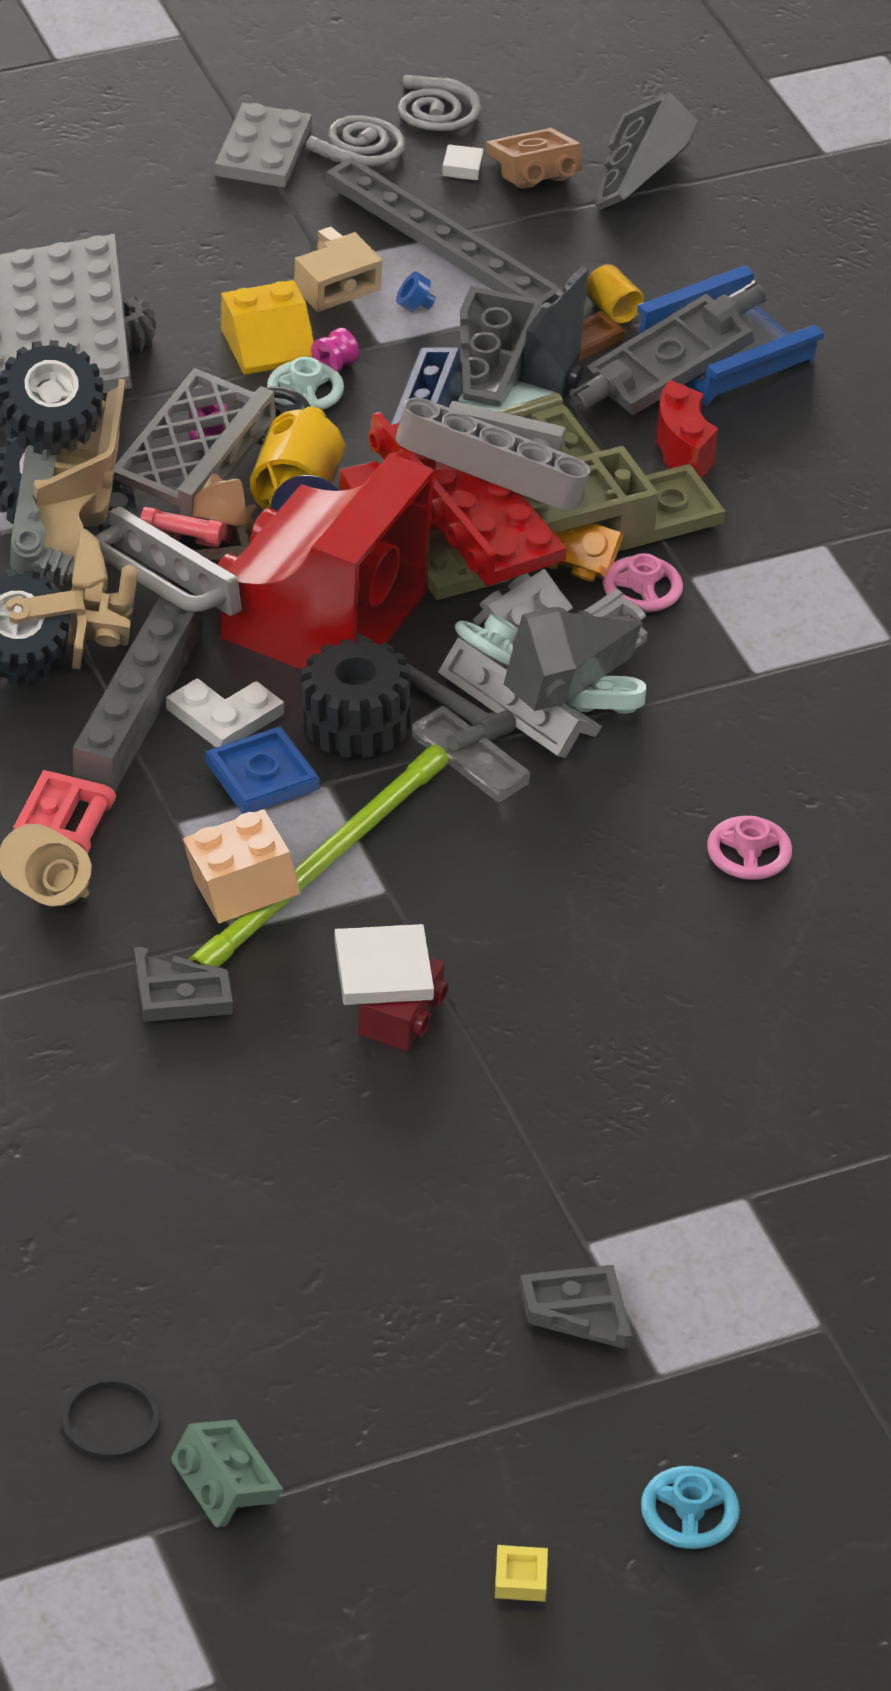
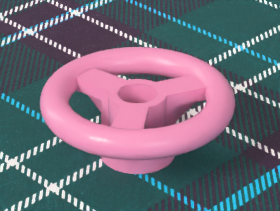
M645 553L617 560L603 578V587L607 595L617 589L616 586L632 588L633 591L641 594L644 600L633 599L624 594L622 596L639 606L644 613L657 612L670 607L679 599L683 590L682 578L671 564ZM666 576L671 583V589L665 596L658 598L654 591L655 583Z
M757 816L729 818L719 823L711 831L707 841L708 853L714 864L725 873L741 879L760 880L772 877L785 869L792 857V844L786 832L777 824ZM720 842L737 849L738 854L743 857L744 866L727 859L720 849ZM779 845L780 852L778 857L772 863L758 867L757 857L762 854V850Z

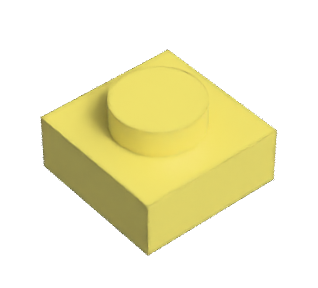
M498 1545L495 1598L545 1602L548 1548Z

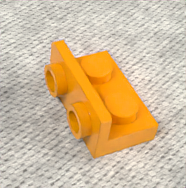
M594 523L556 532L554 534L567 548L566 561L547 566V568L557 570L560 564L572 568L571 575L589 582H594L595 577L603 579L615 561L624 535L619 531Z

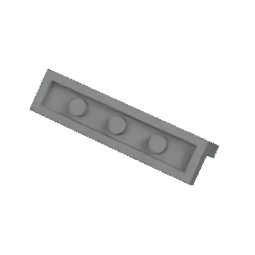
M461 637L457 638L438 673L495 713L502 711L511 712L516 719L515 727L557 756L566 758L580 733L596 737L602 727L575 707L566 703L534 711L503 684L508 665L486 655Z

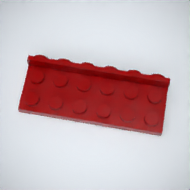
M381 412L372 414L368 441L374 453H379L383 460L389 454H393L434 470L431 523L437 524L445 534L449 545L459 551L466 560L470 571L476 572L486 586L566 561L567 548L521 494L401 447L395 439L400 422L391 425Z

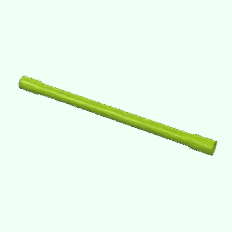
M435 744L428 747L408 765L406 771L296 866L294 870L300 892L419 786L426 784L449 763L446 751ZM294 897L241 915L223 932L212 937L189 960L198 965L208 964L220 967L232 956L234 950Z

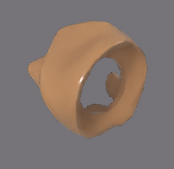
M213 474L204 487L194 496L192 515L198 519L224 522L234 528V532H236V526H245L246 532H250L253 528L251 516L257 510V505L251 504L245 507L243 484L240 479L224 481L219 475Z

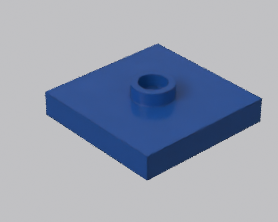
M281 726L205 751L206 764L242 814L254 812L319 789L320 778Z

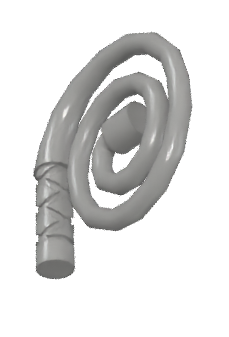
M404 75L403 89H417V91L410 92L400 99L397 106L400 117L410 125L424 130L453 131L468 126L478 118L481 111L480 99L471 87L450 78L442 79ZM452 94L469 100L472 105L470 114L463 119L448 123L455 120L462 111L461 103ZM434 97L450 102L453 105L452 112L443 115L445 106L439 99ZM414 99L418 100L413 102L411 111L416 118L406 111V105ZM431 105L429 115L421 112L420 107Z
M363 115L347 116L336 120L330 126L328 135L333 144H328V142L314 136H310L306 142V149L319 153L321 156L330 158L335 162H340L341 164L352 157L368 168L383 166L397 159L405 149V138L397 127L379 118ZM346 125L348 126L342 132L343 140L348 144L342 142L337 137V130ZM359 130L362 131L358 135V138H354L350 135L352 132ZM386 130L394 135L397 146L391 152L380 156H364L378 153L386 148L389 142ZM377 135L380 136V138H381L380 142L377 143V144H375V145H373V146H369V147H355V146H362V145H363V146H368V145L371 144L374 140L377 139Z

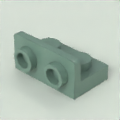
M236 1419L190 1423L171 1456L172 1463L216 1528L225 1527L237 1507L274 1504L283 1491L282 1486Z

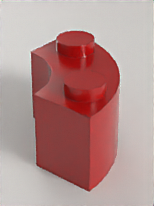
M669 380L660 397L656 445H659L663 453V461L670 469L691 464L700 478H702L715 462L718 428L707 422L701 414L703 393Z

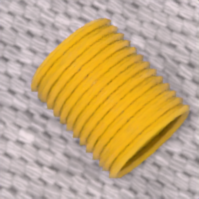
M608 264L601 266L588 277L586 295L615 323L630 321L638 314L637 309L638 305L643 303V294L617 267Z

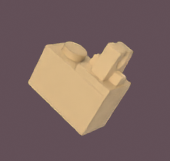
M332 227L319 230L318 250L295 258L294 281L303 298L317 312L381 290L383 260L356 232L342 236Z

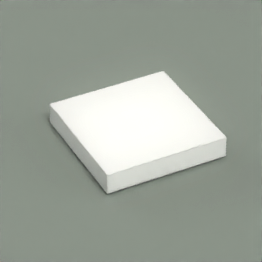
M423 924L335 929L334 941L344 1005L433 1000L434 986Z

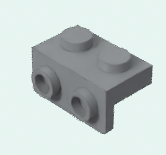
M543 569L532 577L528 573L520 575L507 586L510 591L504 595L499 590L492 593L479 604L483 610L473 621L479 626L492 613L519 628L522 614L551 607L564 608L569 612L573 607L546 570Z

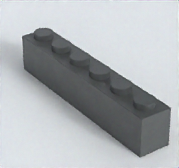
M161 596L158 598L73 746V777L104 784L113 789L114 792L116 791L162 709L166 697L172 691L202 637V611H185Z

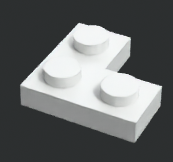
M197 678L166 697V709L217 748L246 738L284 715V702L257 681L229 698L224 699Z

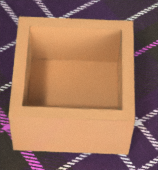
M264 809L258 812L244 813L235 820L216 827L200 829L195 834L182 838L193 879L218 924L301 894L290 851Z

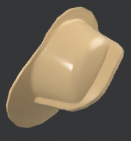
M25 824L14 829L3 840L0 847V872L2 877L17 890L40 904L50 907L70 905L80 897L87 898L89 895L87 887L91 878L92 864L88 853L80 845L54 829L41 824Z

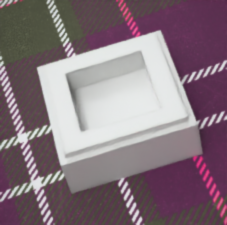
M448 144L442 176L478 180L484 149Z

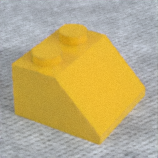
M294 280L279 281L269 285L240 288L235 291L221 293V330L244 375L273 370L300 357L313 358L311 348L314 340L307 306Z

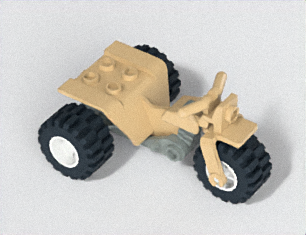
M50 340L49 345L42 346L41 341L33 342L32 349L30 350L23 346L17 350L16 358L9 357L5 362V370H2L0 374L1 425H6L5 433L9 436L6 439L5 447H0V512H7L6 520L13 525L10 548V565L13 570H7L6 577H0V680L2 677L8 678V685H17L18 679H25L26 684L34 683L37 674L45 678L51 673V666L57 668L61 663L62 654H65L67 646L74 645L72 668L80 670L85 639L96 641L98 644L107 647H114L119 644L128 645L133 618V605L138 576L137 568L133 565L124 566L121 571L119 593H105V590L107 591L108 577L99 540L87 529L83 528L101 525L108 515L119 445V427L125 380L119 379L118 387L107 392L105 402L103 400V378L99 377L100 369L97 364H90V356L85 351L78 354L76 353L75 345L67 343L66 347L58 346L59 341ZM47 571L50 572V580L45 578ZM37 572H40L39 580L33 579V575ZM59 575V586L63 587L65 582L69 583V581H72V591L61 592L57 586L49 589V582L54 583L56 576Z

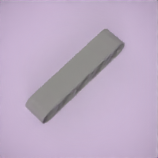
M410 398L405 401L395 437L401 447L561 510L571 511L580 506L590 474V468L584 461L430 400Z

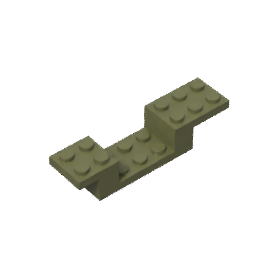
M624 446L577 457L589 466L590 474L580 506L575 510H561L522 495L553 533L597 522L600 526L621 532L624 536L618 552L723 524L726 512L691 464L645 475ZM441 529L430 532L427 587L436 600L488 587L476 572L470 571L466 560L456 548H452L449 545Z

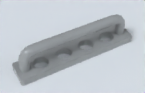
M119 506L109 511L111 527L95 536L99 540L101 553L106 563L119 571H122L126 565L135 566L138 572L137 582L185 611L201 612L216 607L229 616L242 611L238 579L235 575ZM115 544L120 549L124 550L125 552L142 561L146 565L155 569L159 573L168 577L172 581L181 585L185 589L194 593L196 596L186 593L185 591L176 587L172 583L163 579L159 575L150 571L146 567L137 563L136 561L124 555L123 553L111 547L110 545Z

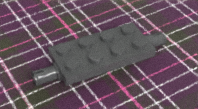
M752 280L748 285L729 296L724 294L716 300L705 294L586 366L589 381L570 391V398L573 404L581 412H584L608 396L630 414L635 415L660 400L662 391L669 380L684 385L704 373L708 365L726 359L754 342L753 330L743 323L741 315L767 300L763 287L760 284L757 285L755 280Z

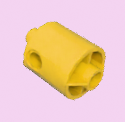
M310 406L304 410L287 411L271 422L250 477V491L255 502L263 509L271 508V501L277 488L292 477L313 475L326 479L333 484L346 444L339 429L326 418L325 413L321 409Z

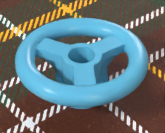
M679 1466L659 1473L648 1483L641 1498L642 1515L649 1529L664 1542L680 1548L702 1549L720 1543L731 1534L739 1518V1502L733 1488L721 1476L701 1467ZM657 1499L675 1508L676 1514L682 1519V1533L671 1529L660 1519L656 1511ZM724 1503V1517L719 1525L708 1532L698 1534V1520L703 1517L705 1510Z

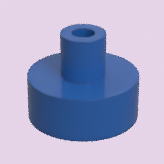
M417 271L411 273L402 283L397 293V304L410 312L415 311L420 305L430 309L436 301V297L429 293L431 287L430 279Z

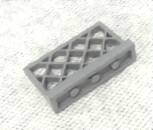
M194 368L116 463L113 479L179 506L180 515L193 517V498L204 487L210 476L217 474L222 480L227 481L276 418L274 391L260 386L256 392H252ZM197 384L212 389L213 394L192 398L190 392ZM233 400L246 403L241 409L225 412L223 406L224 402ZM217 404L218 414L198 418L196 408ZM190 410L192 419L171 424L170 417L173 413ZM220 424L224 425L225 430L222 434L210 437L204 436L202 428ZM192 430L197 431L199 439L177 443L175 434ZM164 436L170 437L172 445L150 449L149 443L152 439ZM203 450L204 456L201 460L184 463L181 454ZM176 456L178 465L156 469L154 460ZM147 461L151 471L138 474L128 471L131 465ZM177 476H182L183 483L176 491L162 485L160 481Z

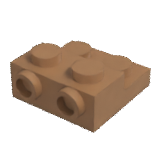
M553 128L486 141L487 156L500 162L502 177L515 184L518 188L534 187L544 179L552 181L567 180L574 173L583 171L580 143Z

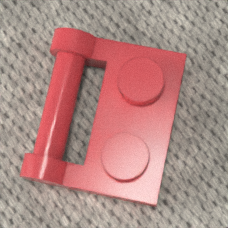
M144 507L140 519L163 533H173L174 539L180 541L182 534L196 537L195 544L209 548H219L221 542L232 543L234 528L224 522L208 521L163 512L150 507Z
M43 770L13 829L25 824H41L54 829L80 845L89 853L91 849L90 839L104 812L111 809L116 799V794L113 789L104 784ZM78 802H88L89 805L76 831L65 830Z

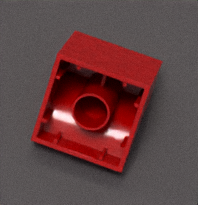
M389 454L363 486L345 491H329L301 484L279 511L272 508L264 509L254 524L248 547L239 557L230 553L224 555L217 564L237 577L242 611L232 616L221 611V638L301 670L303 667H307L306 660L312 653L321 654V647L329 643L337 646L340 645V640L352 639V642H356V631L366 638L374 640V643L378 645L387 644L427 594L434 470Z

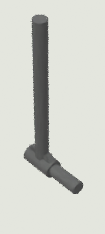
M356 631V642L368 639ZM406 663V666H410L412 686L472 723V727L447 737L446 744L451 751L454 752L478 742L483 744L515 730L516 719L511 712L487 713Z

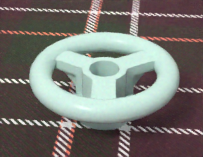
M300 357L277 367L271 373L267 382V387L281 386L294 389L307 399L310 406L321 410L333 406L341 398L344 391V383L340 374L332 369L331 366L319 362L312 357ZM330 380L332 383L331 392L317 400L315 395L317 387ZM274 398L275 402L282 407L294 404L286 399Z
M490 613L486 620L484 628L468 621L456 623L455 631L466 642L493 659L509 665L514 646L512 641L518 632L516 626Z

